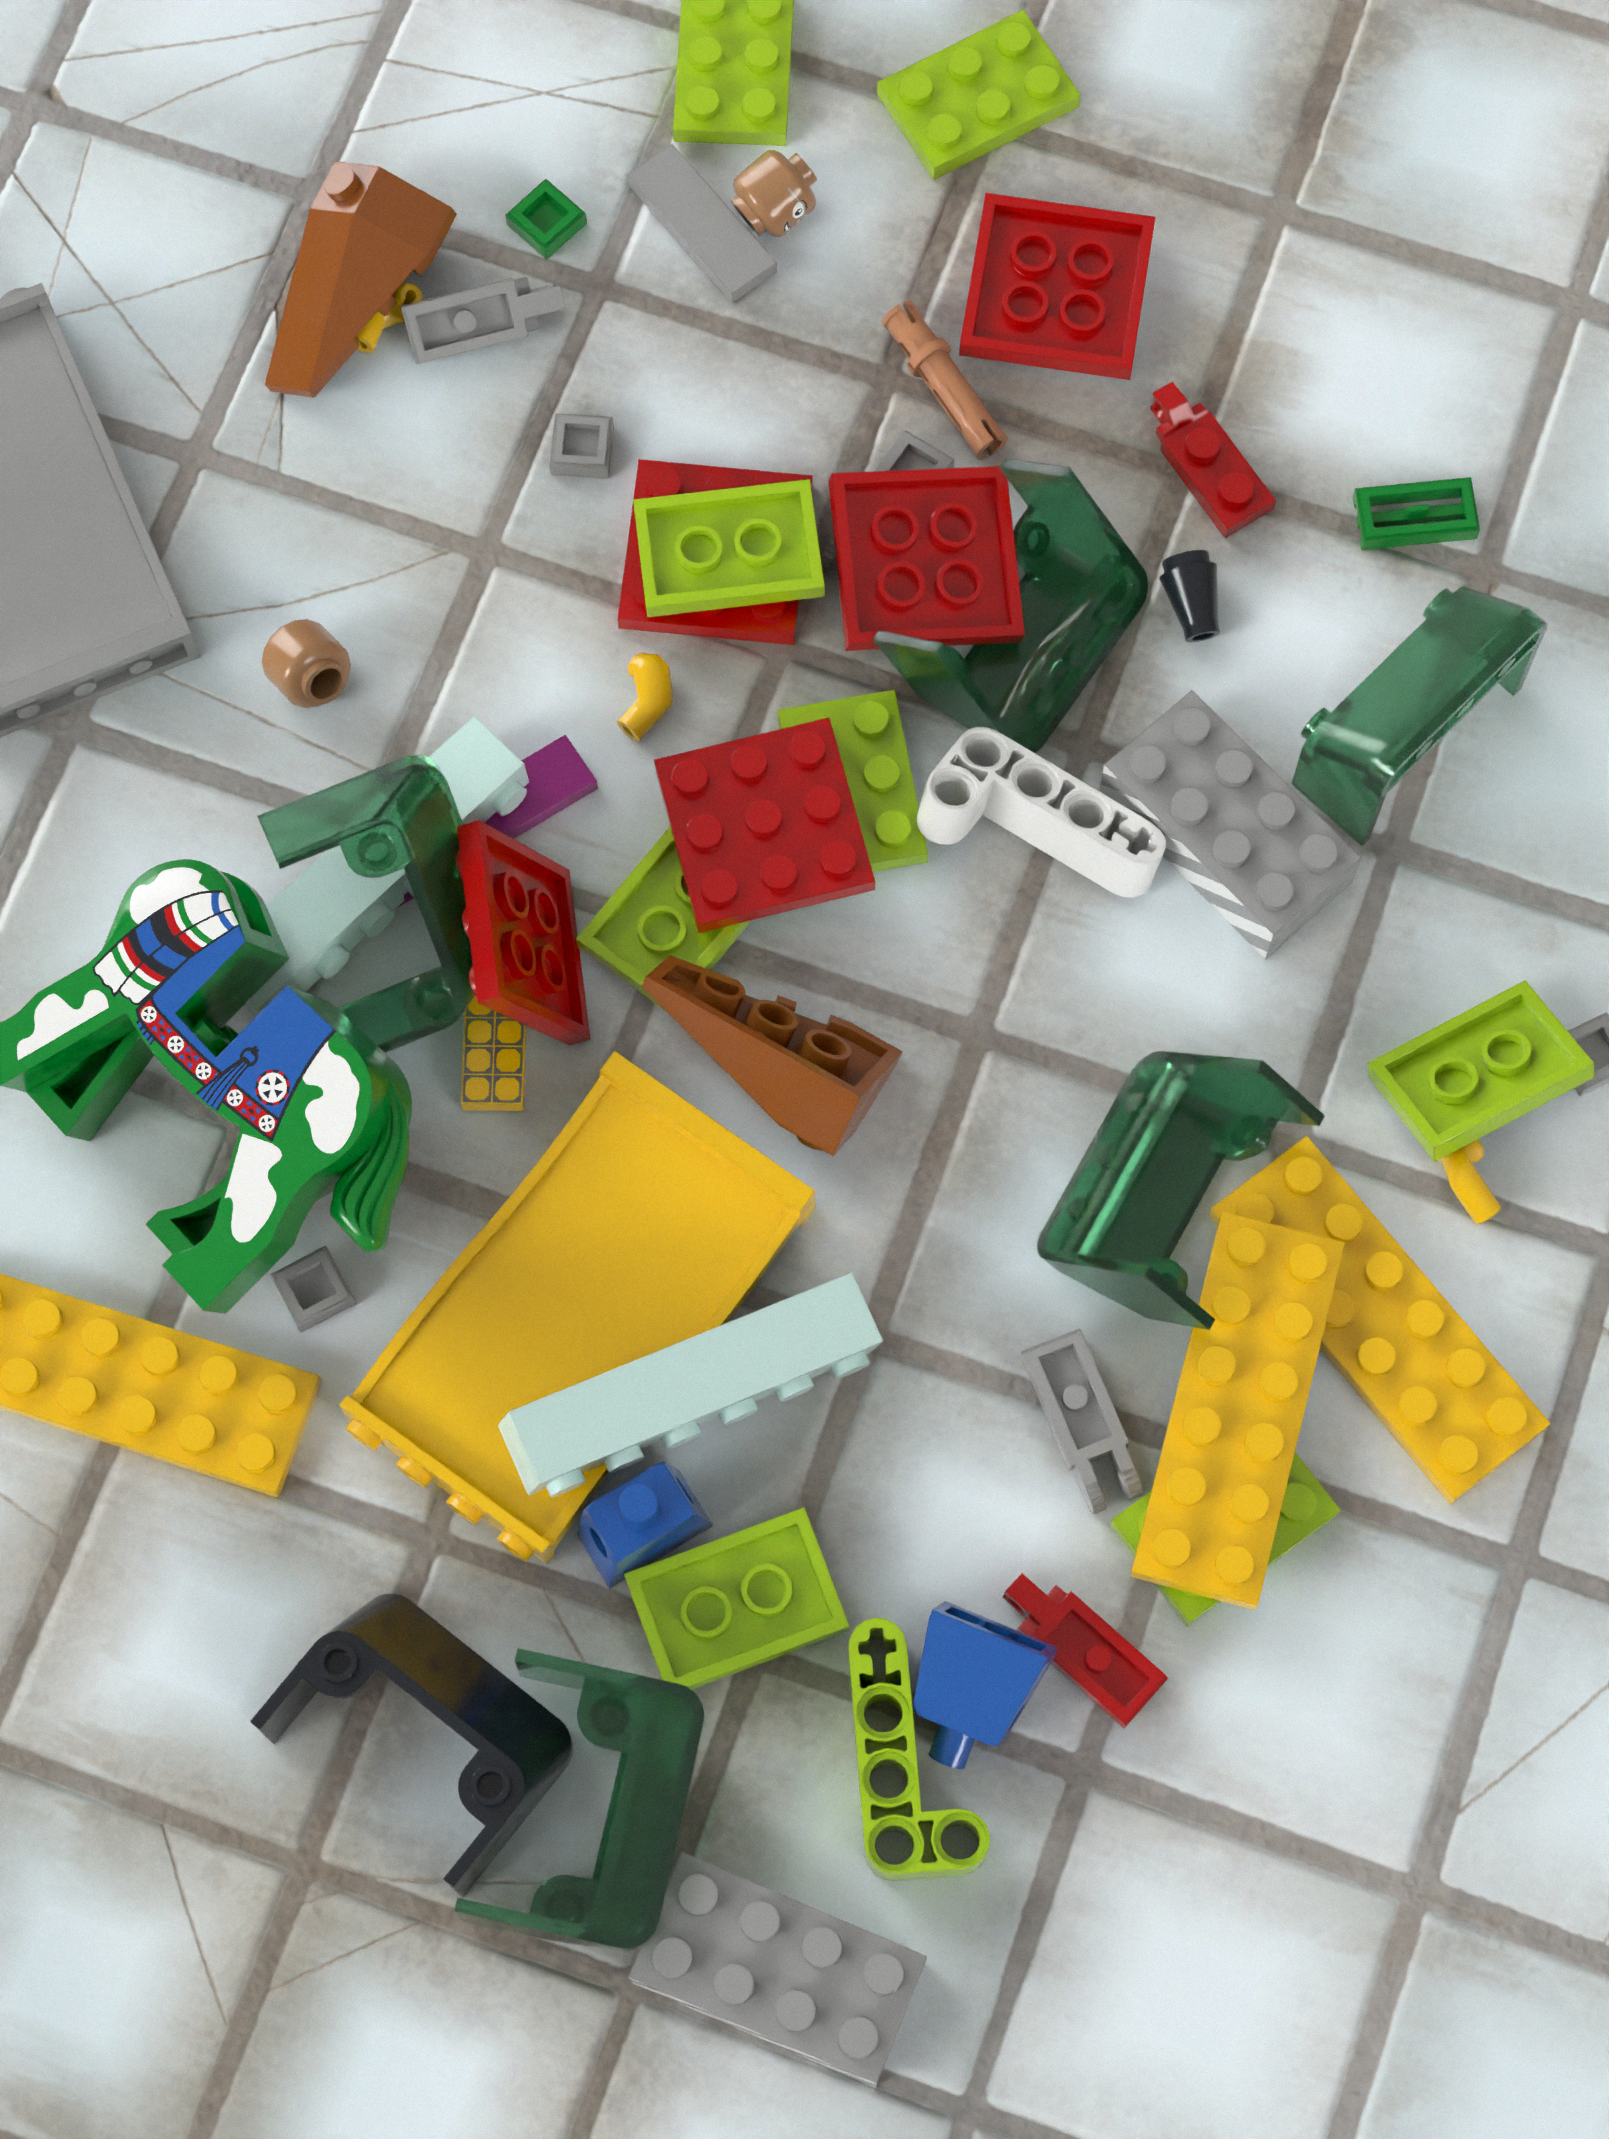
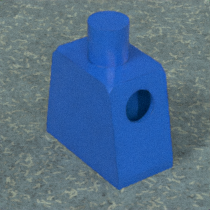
M662 1461L584 1508L576 1534L610 1589L625 1580V1573L653 1563L706 1531L713 1524L681 1472L665 1461Z
M947 1601L932 1609L928 1621L913 1702V1712L939 1724L928 1755L943 1765L964 1769L975 1740L998 1747L1012 1731L1055 1658L1058 1647Z

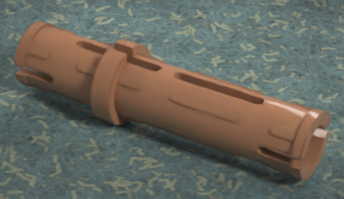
M905 301L903 303V307L906 310L905 313L900 305L895 306L885 315L882 324L891 333L909 359V363H907L908 369L913 376L923 379L972 449L974 456L978 460L985 459L987 457L985 449L992 456L1006 444L1008 436L1001 430L968 381L954 364L949 354L951 352L950 346L943 338L935 336L912 301Z

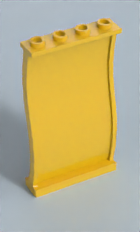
M614 1051L600 1069V1077L541 1159L414 1309L380 1354L350 1397L346 1395L339 1404L344 1415L350 1421L345 1430L357 1441L374 1452L382 1444L400 1457L395 1466L419 1486L426 1488L431 1481L450 1494L446 1504L468 1522L476 1525L483 1518L501 1531L496 1540L513 1555L524 1562H527L534 1555L547 1565L555 1555V1548L609 1472L604 1464L583 1473L586 1483L562 1495L551 1498L546 1488L528 1496L498 1428L500 1421L511 1410L728 1323L771 1266L797 1227H801L816 1208L815 1190Z

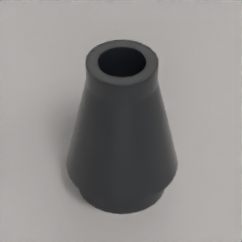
M1192 550L1163 560L1164 574L1159 579L1183 628L1186 642H1199L1218 636L1220 629L1218 624L1217 564L1210 562L1208 551Z

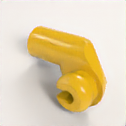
M403 282L392 294L397 303L388 314L383 316L377 312L357 335L359 338L358 351L372 353L384 328L404 322L400 306L424 300L423 293L416 284Z
M639 653L630 660L628 675L634 676L633 682L636 685L638 699L617 721L619 728L636 742L643 738L667 712L673 702L670 668L663 658L653 653Z
M1479 1140L1440 1159L1453 1193L1475 1224L1488 1220L1502 1208L1473 1165V1163L1481 1160L1484 1154L1483 1146Z

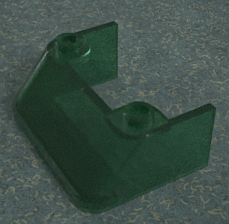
M1005 458L999 468L1028 506L1013 530L1016 559L1026 573L1019 582L1025 631L1022 641L1019 643L974 645L966 657L963 658L955 648L945 646L941 642L881 630L876 633L872 640L924 702L968 729L975 727L991 728L1036 753L1047 742L1144 605L1148 593V578L1143 566L1070 467Z
M1464 586L1457 589L1454 593L1448 588L1442 590L1425 609L1423 616L1426 620L1332 712L1324 707L1305 725L1301 736L1306 739V742L1302 747L1291 784L1363 846L1372 835L1386 794L1498 683L1513 696L1522 688L1548 627V623L1529 607Z
M406 756L258 815L260 825L280 869L340 846L348 866L355 873L363 877L379 878L403 868L405 870L441 966L340 1006L337 1009L385 1053L446 1029L457 1022L475 997L469 980V972L473 966L471 944L464 929L462 919L463 911L466 908L464 883L456 866V853L460 850L457 826L463 825L449 784L438 764L425 756Z
M1168 1051L1153 1052L1135 1065L1124 1082L1041 1231L1037 1243L1038 1254L1062 1274L1147 1319L1210 1330L1215 1318L1186 1295L1188 1274L1177 1262L1169 1259L1223 1159L1242 1161L1260 1154L1268 1146L1272 1132L1278 1122L1320 1126L1325 1115L1263 1060Z
M517 1648L515 1664L520 1677L582 1690L577 1710V1721L581 1733L591 1744L597 1747L621 1752L592 1880L572 1875H558L545 1881L537 1889L533 1897L530 1913L457 1898L454 1911L461 1921L560 1943L622 1951L641 1948L654 1937L659 1927L704 1728L703 1705L696 1693L682 1684Z

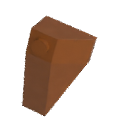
M335 161L309 210L265 386L272 392L315 398L359 347L357 335L377 312L386 316L395 306L397 301L392 294L412 271L420 276L433 262L457 215L453 208L379 166Z
M671 955L645 977L642 987L780 1127L795 1134L798 1140L805 1146L814 1150L825 1151L832 1156L856 1132L903 1051L849 1021L830 1015L827 1024H823L794 1013L797 1003L779 995H777L775 1001L753 998L745 995V988L738 980Z

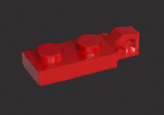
M1173 382L1153 392V405L1150 406V409L1162 424L1155 431L1161 441L1160 451L1223 537L1227 538L1274 510L1275 498L1211 412H1207L1201 403L1191 407L1187 398Z
M1023 1573L1005 1590L1002 1598L1025 1618L1017 1630L1058 1647L1056 1656L1051 1664L1123 1729L1126 1728L1168 1679L1159 1668L1072 1591L1067 1594L1055 1585L1046 1595Z

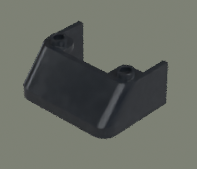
M383 1594L369 1601L319 1638L250 1722L268 1740L275 1744L318 1691L327 1697L335 1699L352 1697L363 1690L379 1670L473 1745L478 1751L460 1775L458 1792L465 1809L485 1827L443 1878L463 1898L567 1768L573 1754V1741L566 1725L411 1600L399 1594Z

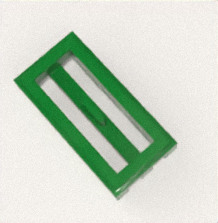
M1471 477L1355 488L1353 494L1354 508H1357V528L1361 532L1359 539L1361 550L1477 539L1480 532ZM1452 498H1461L1462 502L1439 506H1429L1428 504L1408 506L1406 509L1371 512V506Z

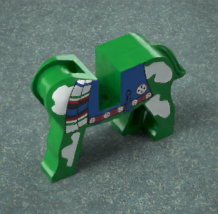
M181 859L159 864L143 873L133 882L123 896L102 950L94 959L37 992L20 1011L0 1022V1086L26 1092L65 1136L90 1142L155 1055L162 1065L190 1093L214 1112L240 1127L227 1176L213 1189L199 1198L174 1208L160 1210L146 1223V1226L172 1253L162 1264L169 1274L203 1311L226 1314L295 1244L299 1230L314 1203L333 1192L330 1206V1216L350 1238L367 1253H378L385 1248L393 1206L403 1182L408 1163L412 1098L407 1079L399 1066L330 1001L286 986L240 1034L230 1026L225 1025L289 960V957L263 899L254 888L240 878L219 871L204 862Z

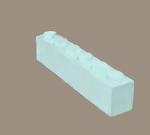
M473 716L266 906L289 960L244 1005L254 1017L286 986L306 992L321 977L328 979L337 974L348 962L350 950L366 936L369 938L377 936L391 923L395 915L394 910L404 902L405 893L409 892L413 897H417L427 891L439 875V871L435 866L452 851L456 854L460 850L457 826L476 820L486 822L496 812L501 816H505L511 813L523 801L527 793L524 786L529 783L524 763L480 720Z
M851 1272L511 1410L500 1421L498 1428L528 1496L547 1488L552 1498L586 1483L583 1473L605 1464L608 1472L614 1473L639 1462L644 1458L641 1449L663 1440L666 1449L682 1445L700 1436L702 1433L698 1425L720 1417L724 1426L742 1420L757 1412L758 1407L755 1402L776 1393L780 1402L795 1398L814 1388L815 1386L811 1378L832 1370L835 1378L839 1379L857 1372L870 1364L867 1355L880 1345L883 1339Z

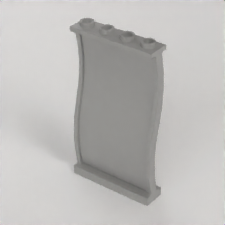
M42 283L29 288L13 289L0 299V737L201 657Z

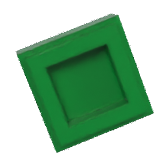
M547 179L543 180L505 214L507 225L546 260L587 224L586 213Z

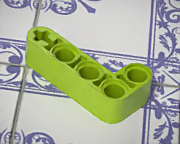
M872 1618L865 1620L854 1629L850 1636L848 1663L864 1854L867 1865L875 1875L884 1880L891 1881L952 1877L972 1873L981 1866L987 1855L990 1842L988 1827L979 1815L970 1810L921 1811L908 1652L905 1636L895 1623L887 1619ZM879 1638L882 1639L884 1649H894L895 1652L886 1654L884 1668L886 1683L873 1685L874 1675L871 1656L866 1654L860 1655L859 1652L869 1649L870 1639ZM895 1680H899L900 1686L890 1683ZM860 1683H865L870 1686L862 1689L860 1687ZM879 1701L889 1702L900 1711L902 1719L899 1725L892 1731L877 1732L870 1728L865 1721L864 1714L867 1708ZM883 1766H894L905 1775L907 1787L897 1797H881L874 1792L870 1785L869 1779L874 1771ZM964 1826L970 1829L976 1836L978 1849L969 1858L954 1859L947 1855L942 1848L941 1836L951 1827ZM890 1831L901 1832L912 1843V1855L904 1863L898 1865L882 1861L875 1849V1844L880 1836Z

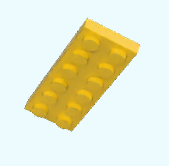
M1305 1136L1211 1208L1209 1216L1217 1226L1222 1211L1345 1242L1320 1349L1450 1505L1546 1430L1551 1424L1308 1136Z
M1222 1211L1130 1577L1256 1610L1345 1242Z
M0 1274V1409L279 1499L322 1383L319 1375Z

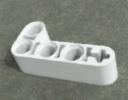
M988 727L968 729L959 737L930 774L916 816L917 826L921 834L928 840L938 844L950 845L966 837L983 815L1121 897L1134 898L1143 895L1149 890L1166 849V840L1162 831L1152 822L1007 736Z

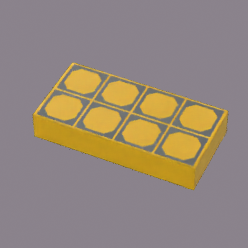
M472 988L465 989L462 1110L524 1111L527 1026L477 1003V998Z

